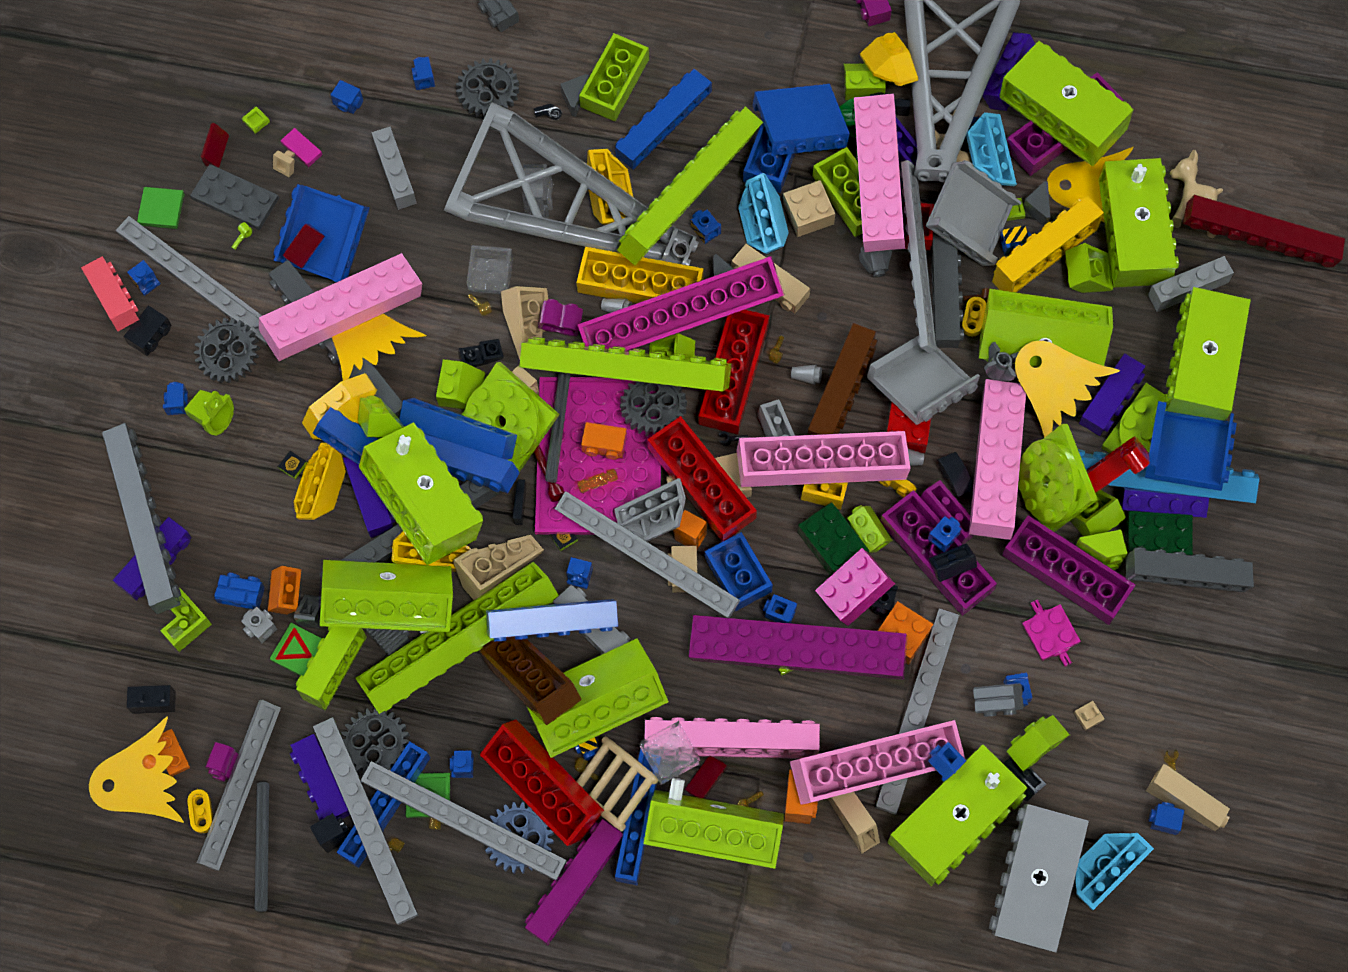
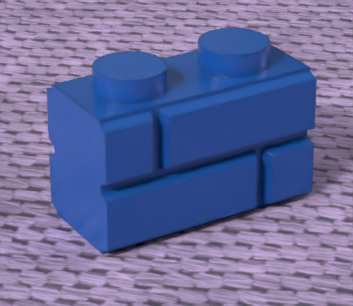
M227 573V576L220 575L214 597L217 603L247 609L258 607L260 609L265 588L260 579L249 576L247 579H242L237 574Z

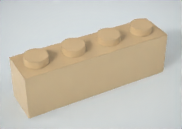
M745 244L731 261V267L736 269L766 257L748 244ZM775 264L785 295L773 300L780 303L784 310L795 314L809 298L810 288Z

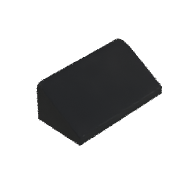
M967 543L928 559L939 582L977 567L976 556Z
M1012 757L1003 763L1027 787L1024 793L1026 795L1025 801H1029L1046 785L1031 767L1022 771Z

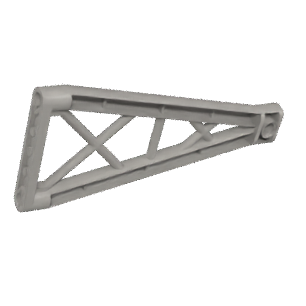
M904 0L908 50L918 76V81L912 82L911 86L917 144L914 175L920 181H940L945 183L952 164L957 161V156L1014 20L1020 0H993L959 24L933 0ZM923 2L951 28L928 45ZM998 6L983 45L980 47L964 29ZM956 34L978 55L971 72L929 70L928 53ZM930 78L968 79L962 96L945 108L932 96ZM933 108L938 112L935 115L933 114ZM944 118L950 125L940 149L937 150L934 124Z
M492 102L444 211L466 221L620 253L617 249L621 245L619 240L626 232L625 226L635 223L648 207L518 114ZM489 129H493L501 134L518 179L473 196L462 192ZM509 133L553 163L554 166L526 176ZM564 171L581 183L564 222L542 217L529 183ZM522 186L533 215L477 202ZM587 189L607 202L615 222L597 229L572 224ZM620 212L627 217L622 219ZM672 225L659 239L665 244L656 243L646 253L644 258L689 266L691 260L688 257L691 252H695L699 242L696 241V236ZM617 229L619 231V234L611 233V231ZM675 247H682L685 251L684 255H678Z

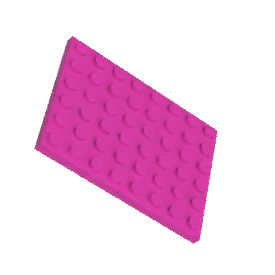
M540 377L539 396L554 409L558 377ZM570 377L556 483L562 486L564 491L618 523L615 508L661 487V464L650 452L647 444V439L653 436V432H650L648 436H646L644 430L638 434L637 427L631 430L630 424H626L625 418H622L620 404L621 396H624L623 390H629L628 384L635 385V381L605 377ZM650 391L649 393H650V394H655V393H657V392H656V391ZM585 423L627 428L623 458L613 460L603 455L589 456L582 452L581 444ZM552 426L539 444L546 461L548 460ZM537 461L535 534L595 535L555 510L559 501L551 502L548 496L549 485Z

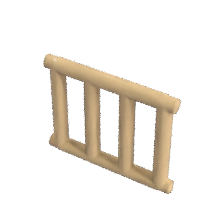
M605 736L601 741L603 743L576 782L583 788L609 749L617 755L589 795L604 809L601 816L615 828L623 831L626 828L625 822L651 785L656 784L659 778L614 741ZM624 761L631 768L603 806L596 799ZM636 774H641L645 780L617 818L610 811Z

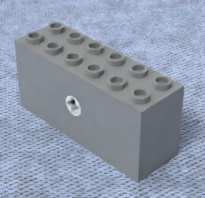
M1025 804L1023 808H1019L1016 821L1020 822L1018 829H1014L1011 842L1014 843L1013 850L1007 853L1005 864H1009L1007 873H1002L1000 885L1003 886L1001 895L997 894L994 907L998 909L996 916L991 917L989 929L992 930L991 934L1057 952L1089 821ZM1039 873L1042 876V880H1037L1036 882L1033 875Z

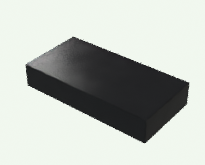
M518 479L516 484L513 511L515 525H523L527 489L524 479Z

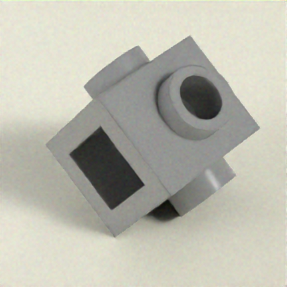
M258 607L247 611L243 616L244 619L241 620L245 626L243 631L250 638L255 636L261 644L277 630L271 621L273 617L265 609L261 611Z

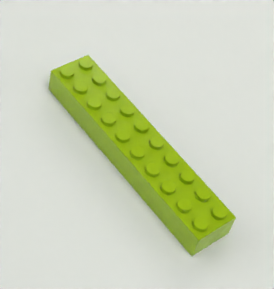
M746 106L741 112L737 110L730 120L719 129V132L708 141L707 145L696 154V157L685 166L684 170L673 179V182L661 192V195L649 205V208L638 217L637 221L626 230L619 240L621 245L617 250L636 266L745 146L762 125L763 121Z
M533 337L521 343L519 367L724 391L729 388L732 363H726L727 359L714 358L708 361L705 356L686 358V354L680 353L665 356L666 352L653 351L648 354L645 353L644 349L625 351V347L620 346L605 349V345L593 344L587 347L584 342L565 344V340L553 339V341L545 342V338Z
M532 562L451 615L450 632L427 631L355 679L379 714L383 711H388L394 704L408 698L412 692L426 686L429 681L444 674L447 669L461 663L465 657L479 651L485 644L494 640L488 637L486 610L548 605L559 595L548 576Z

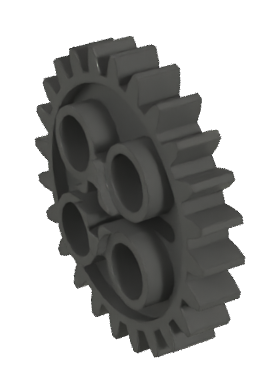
M483 58L481 64L474 61V67L468 64V71L462 70L463 76H458L459 82L456 83L458 89L456 92L457 96H459V103H462L464 109L468 108L470 114L475 111L476 117L483 113L485 118L492 102L508 109V105L514 106L513 100H518L519 80H517V74L513 73L512 67L507 69V63L500 65V60L493 63L492 58H490L489 62L486 63Z
M223 318L221 323L216 319V326L209 323L208 331L202 329L205 335L198 336L201 343H195L199 350L194 351V354L200 357L195 359V362L200 364L198 368L204 371L203 374L207 377L210 376V379L213 381L217 379L218 382L223 383L225 379L227 383H231V378L238 382L239 375L245 378L244 372L246 370L252 372L249 366L256 365L253 358H259L255 351L260 350V347L254 344L259 340L253 337L256 333L250 330L251 327L247 324L244 325V322L241 320L237 322V320L231 318L229 322L228 319ZM230 333L229 338L224 341L225 334ZM244 345L243 351L238 353V348ZM216 348V353L210 356L211 350ZM230 360L229 367L224 368L225 363Z
M635 381V385L628 384L629 390H623L624 396H621L620 404L622 418H625L626 424H630L631 430L637 427L638 434L644 430L646 436L650 432H653L654 435L681 416L684 419L683 414H686L687 400H685L686 396L685 393H682L681 386L676 387L673 385ZM650 391H656L657 393H655V394H650L649 392H650ZM671 403L672 405L666 406L664 404Z
M367 708L366 715L364 716L358 712L359 718L357 720L351 717L352 725L345 724L348 732H341L342 736L346 738L343 741L354 766H356L357 773L363 770L364 775L370 764L369 757L373 753L380 755L379 759L374 763L391 770V767L394 766L405 749L404 746H407L409 740H405V738L410 736L409 733L403 732L407 728L406 725H399L402 721L400 717L394 720V712H391L388 716L387 711L379 714L376 709H374L373 713H370ZM381 724L379 731H371L372 725ZM360 738L365 739L363 746H355L356 740ZM393 738L396 740L393 746H385V742L388 739ZM371 741H378L379 744L376 746L372 744Z

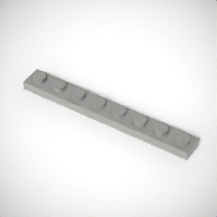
M259 700L197 860L198 864L219 871L280 712V707L264 700Z

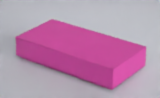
M295 128L280 140L282 145L295 153V156L308 168L323 155L322 151Z

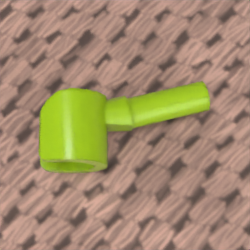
M245 222L241 223L238 227L241 234L231 246L234 250H236L244 238L252 235V229Z

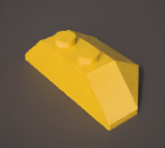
M895 32L877 37L860 53V57L875 77L894 82L898 86L918 81L909 50Z
M608 149L588 150L587 164L633 197L628 169ZM589 190L594 216L601 224L615 222L607 202ZM620 212L622 219L626 218V216Z
M366 373L341 381L309 406L302 424L312 439L321 440L312 433L330 407L340 411L352 422L359 424L360 398L376 395L377 389Z
M321 443L318 446V450L305 465L293 502L296 518L299 520H315L332 511L337 502L346 470L341 453L327 443Z
M402 531L393 540L392 562L396 564L426 565ZM465 545L429 565L451 566L452 572H457L453 562L454 559L471 548Z

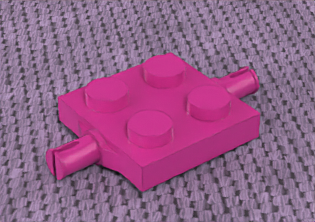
M1039 600L1031 602L1030 604L1036 615L1023 622L1022 625L1040 659L1044 661L1051 657L1059 656L1064 667L1072 664L1067 651L1081 641L1061 604L1052 609L1043 610Z

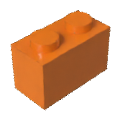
M586 422L581 444L582 452L589 456L603 455L613 460L623 458L627 428Z
M684 510L680 527L673 530L675 540L685 546H697L698 550L707 535V521Z
M280 566L272 570L268 602L269 612L288 615L297 610L301 569Z

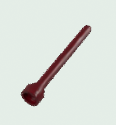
M538 445L534 454L545 477L547 461L540 445ZM547 482L549 485L548 496L551 502L560 501L565 493L564 488L556 482Z

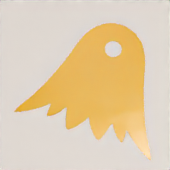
M1134 147L1101 157L1094 166H1091L1086 161L1058 166L1047 178L1050 196L1060 205L1070 209L1075 201L1078 199L1083 200L1089 196L1103 211L1099 187V177L1105 161L1125 160ZM1062 180H1068L1071 182V188L1069 190H1063L1060 188V182Z
M381 314L331 338L339 357L344 381L349 379L354 364L361 370L363 365L362 358L373 365H377L378 351L395 354L391 341L405 344L401 336L424 337L427 335L413 330L385 314Z
M1033 341L1026 344L1019 351L1015 361L1017 378L1037 414L1044 438L1052 432L1053 420L1059 426L1061 425L1062 417L1060 411L1070 416H1076L1074 399L1083 401L1092 399L1085 385H1100L1095 377L1107 376L1120 371L1085 360L1047 341ZM1033 356H1039L1042 360L1041 365L1037 368L1030 365V359Z
M168 716L141 739L106 759L96 767L90 777L89 792L91 798L99 807L109 811L152 814L184 823L179 814L167 804V802L174 801L175 798L163 792V790L177 782L175 778L162 773L170 765L173 757L158 755L166 745V741L157 742L164 731ZM151 754L156 758V764L153 768L146 769L142 764V760L146 755ZM107 779H111L114 782V789L110 792H105L102 788L103 782Z

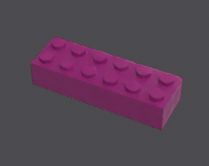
M1098 72L1090 77L1097 80L1103 88L1112 91L1117 98L1123 101L1122 97ZM1032 121L1007 138L1010 155L1030 176L1068 149Z
M913 490L881 516L880 522L963 616L995 590L997 583L978 561L976 568L942 582L938 581L928 559L944 552L928 540V536L941 520ZM943 528V531H944L945 533H949V532H950V531L947 530L946 528ZM956 538L946 551L961 546V542Z
M1029 515L1005 547L1002 555L1108 625H1110L1136 586V584L1126 580L1125 577Z

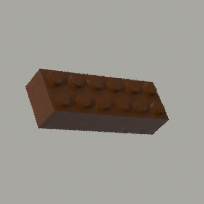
M855 323L852 324L808 428L807 435L839 434L840 430H843L847 421L848 411L850 412L853 407L855 394H858L862 385V378L866 376L869 361L874 357L878 342L875 339L876 331Z
M515 636L506 637L507 640L505 641L492 640L479 650L488 668L546 726L582 700L573 682L528 639H515Z

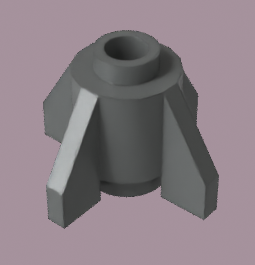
M864 247L860 248V262L869 274H872L874 277L886 275L885 272L889 271L888 266L892 250L865 252Z
M993 342L989 347L988 363L984 367L987 376L997 381L1013 380L1016 374L1011 367L1016 361L1019 352L1010 356L1005 352H1000L996 342Z

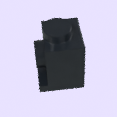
M893 585L882 595V597L888 598L887 601H882L881 598H878L871 605L870 610L880 616L889 615L893 609L898 586Z

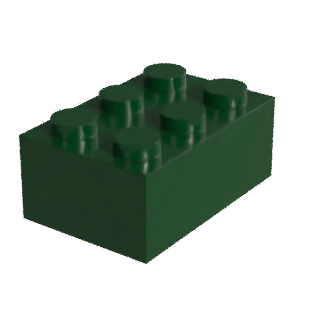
M832 502L798 525L797 533L830 576L861 548L869 553V549Z
M1129 511L1125 518V546L1127 554L1133 551L1134 548L1141 547L1146 548V551L1165 550L1166 553L1172 554L1184 552L1186 555L1192 556L1193 515Z

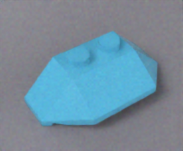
M984 112L966 134L973 167L986 173L992 181L998 182L1001 185L1015 186L1017 183L1001 115Z
M762 173L746 181V188L742 194L738 209L747 244L768 254L784 247L789 232L780 196L766 174Z
M1138 833L1104 834L1079 859L1075 875L1076 895L1093 911L1154 848Z

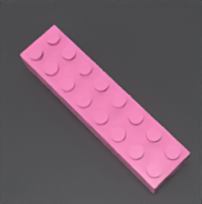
M894 94L855 97L854 108L865 252L905 249Z
M401 253L259 317V331L278 361H281L420 297L422 282Z
M985 380L982 393L969 534L1009 540L1012 538L1015 527L1026 392L1019 383Z
M905 431L739 438L737 446L741 487L906 480L911 469Z
M651 717L650 720H645L644 746L645 750L660 752L662 756L709 757L710 755L712 757L801 759L819 754L820 724H815L814 721L809 720L802 721V724L793 723L791 720L771 723V720L763 719L755 723L750 722L748 719H738L737 722H728L727 719H715V722H710L704 718H695L693 721H685L684 718H672V721H666L660 717Z
M955 720L790 761L800 804H807L935 771L936 769L928 760L932 757L929 752L938 744L942 747L949 742L965 759Z

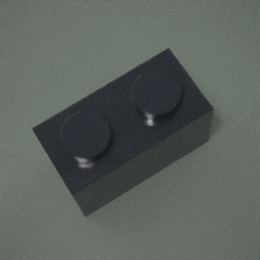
M149 305L138 317L139 320L123 336L130 346L146 356L157 348L158 342L169 333L172 326L166 316Z
M171 685L127 687V709L132 714L175 712L176 691Z
M333 813L310 826L320 846L327 853L342 845L347 837V833L350 832L342 818H336Z

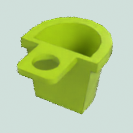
M199 390L184 410L187 416L203 426L208 434L217 436L223 433L229 426L233 417L234 406L228 394L222 396L217 391L210 393Z

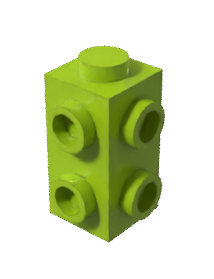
M860 505L851 511L852 515L847 517L850 522L849 525L869 549V553L878 552L893 541L871 506Z

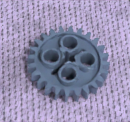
M513 802L511 809L505 804L504 812H501L499 809L496 810L497 818L492 815L490 816L494 824L512 832L506 826V823L509 822L519 836L522 835V838L526 840L531 835H538L540 839L536 845L549 852L552 851L547 845L554 844V840L548 838L554 835V832L547 830L549 827L530 807L526 809L524 802L521 803L520 808H517L515 802ZM525 818L526 824L523 827L515 826L517 819ZM490 847L485 850L487 854L493 853L490 856L491 861L498 859L496 862L497 867L504 864L505 872L509 867H512L513 874L516 873L517 868H520L522 874H524L525 867H528Z

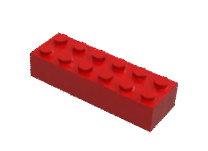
M742 310L727 316L715 358L727 359L726 363H732L729 388L724 391L706 389L699 413V425L739 434L769 327L770 315Z
M681 416L647 439L650 452L673 481L678 478L681 479L685 496L722 542L756 519L757 510Z
M517 720L502 724L480 753V756L566 846L581 841L604 812V809L553 757L550 758L543 746Z

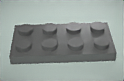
M209 164L190 195L192 200L242 223L245 222L247 225L258 230L262 228L279 200L277 194Z

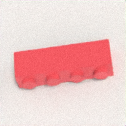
M102 256L81 267L117 331L139 320L136 312L139 310L133 300L128 301L131 296L125 287L121 289V286L124 284L118 274L113 275L116 270L111 262L106 263Z

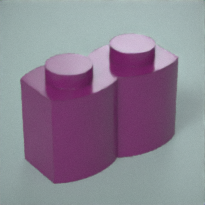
M554 299L543 301L538 328L567 336H577L580 332L578 324H581L583 309L579 308L576 304H560Z
M215 742L205 766L209 770L208 774L212 775L213 779L225 782V779L229 780L238 753L230 746Z

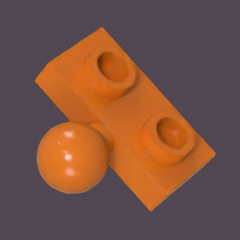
M170 729L162 733L157 743L166 741V745L158 755L173 757L172 762L166 768L168 774L172 777L189 769L190 766L173 730ZM149 754L143 758L142 764L144 768L151 769L155 766L156 758L153 755Z

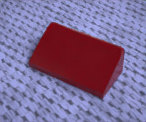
M215 123L210 125L201 158L205 166L208 167L211 164L219 168L229 134Z
M305 224L283 256L300 268H303L325 236L312 225Z
M709 755L685 788V791L693 797L705 799L726 771L727 765Z

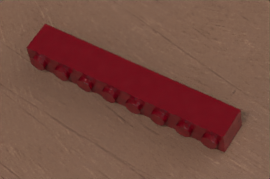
M1195 194L1186 203L1183 224L1193 229L1206 230L1211 234L1223 235L1231 240L1244 241L1252 246L1258 245L1269 251L1282 252L1286 256H1296L1307 262L1320 263L1324 267H1334L1342 261L1345 238Z

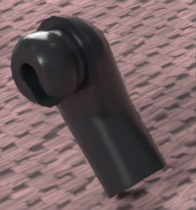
M553 104L533 108L536 117L546 115L553 120H558L562 116V111Z

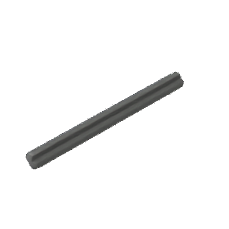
M559 372L554 410L560 415L552 425L545 476L546 481L552 483L557 481L570 382V373Z
M268 782L257 783L255 911L265 912L268 907Z

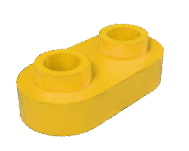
M972 297L966 304L962 329L967 336H977L981 332L986 309V302L981 297ZM977 307L980 310L974 311L973 308ZM970 325H973V326H975L976 328H975V329H970L969 326H970Z
M907 479L879 481L883 486H890L895 489L897 494L902 497L907 496L913 490H917L915 485Z
M194 790L190 793L187 800L190 825L197 833L204 834L209 832L213 821L211 798L204 790ZM202 798L204 800L203 803L197 805L198 799ZM205 819L206 824L204 826H200V821Z

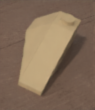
M516 286L501 291L503 313L519 359L521 343L528 341V338L542 337L543 332H546L538 328L541 305L543 301L548 300L547 288Z
M527 535L498 545L490 544L482 549H470L454 559L453 562L462 587L473 600H476L517 573L540 555L544 549L531 535Z

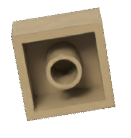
M821 180L783 193V206L797 237L834 225L835 212Z

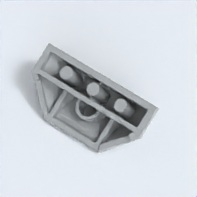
M678 478L615 508L618 524L647 542L680 527L686 499L681 479Z

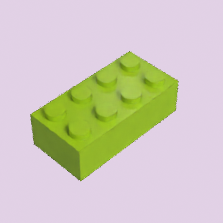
M613 33L579 95L580 107L616 121L649 61V47Z
M846 147L815 164L812 177L816 182L821 180L829 201L853 235L857 237L863 233L859 169L857 160Z
M328 627L329 632L326 638L320 640L317 647L318 652L315 657L312 656L307 663L308 669L306 673L301 675L296 683V690L303 700L323 710L327 709L367 638L362 628Z

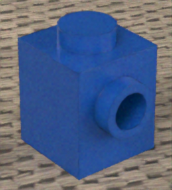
M342 80L338 82L330 95L333 105L343 112L348 111L354 114L356 109L360 108L363 103L361 90Z
M1167 802L1158 804L1154 809H1151L1149 814V822H1152L1151 829L1177 835L1181 831L1184 810L1175 808L1174 804Z

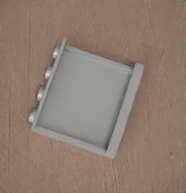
M965 160L952 164L926 227L980 265H995L998 258L992 254L1012 207L1021 205L1022 202L1015 198V194L1004 190L1000 183L989 179L986 173L974 168L971 162Z
M918 336L870 364L867 378L916 425L923 421L927 422L934 414L943 412L950 404L959 402L966 394H972L978 387L977 383L980 377L977 374L970 378L937 346L936 352L928 353L919 346Z

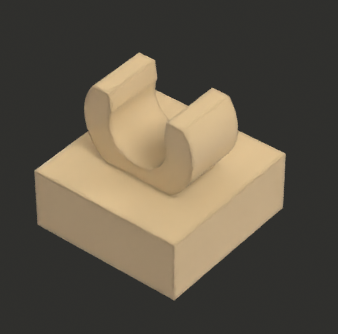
M289 150L285 153L277 151L273 155V169L290 177L294 173L295 161L292 157L295 156V153Z
M1094 701L1074 712L1085 731L1104 721V717Z

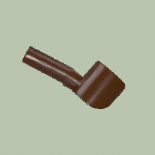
M982 289L981 295L964 296V301H968L972 297H981L987 303L989 289Z

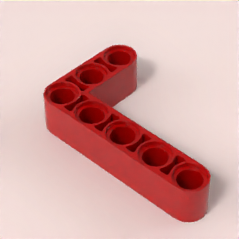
M1135 436L1088 468L1086 471L1095 493L1129 469L1134 474L1142 471L1150 463L1149 453Z

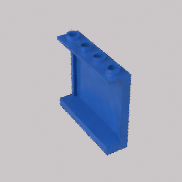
M830 84L755 92L753 109L754 111H759L772 144L771 156L847 147L850 133Z
M297 184V187L292 192L291 197L293 200L291 207L289 206L286 211L287 219L285 226H282L280 230L281 239L279 245L274 249V261L284 263L288 260L283 254L305 224H310L325 236L303 268H300L291 261L290 263L296 268L323 276L334 282L348 278L370 208Z
M1158 401L1149 450L1150 463L1146 468L1145 478L1222 491L1223 483H1228L1230 474L1226 467H1230L1232 454H1228V452L1233 450L1234 438H1231V435H1235L1237 423L1233 422L1234 414L1231 413L1229 421L1169 412L1165 411L1167 402Z

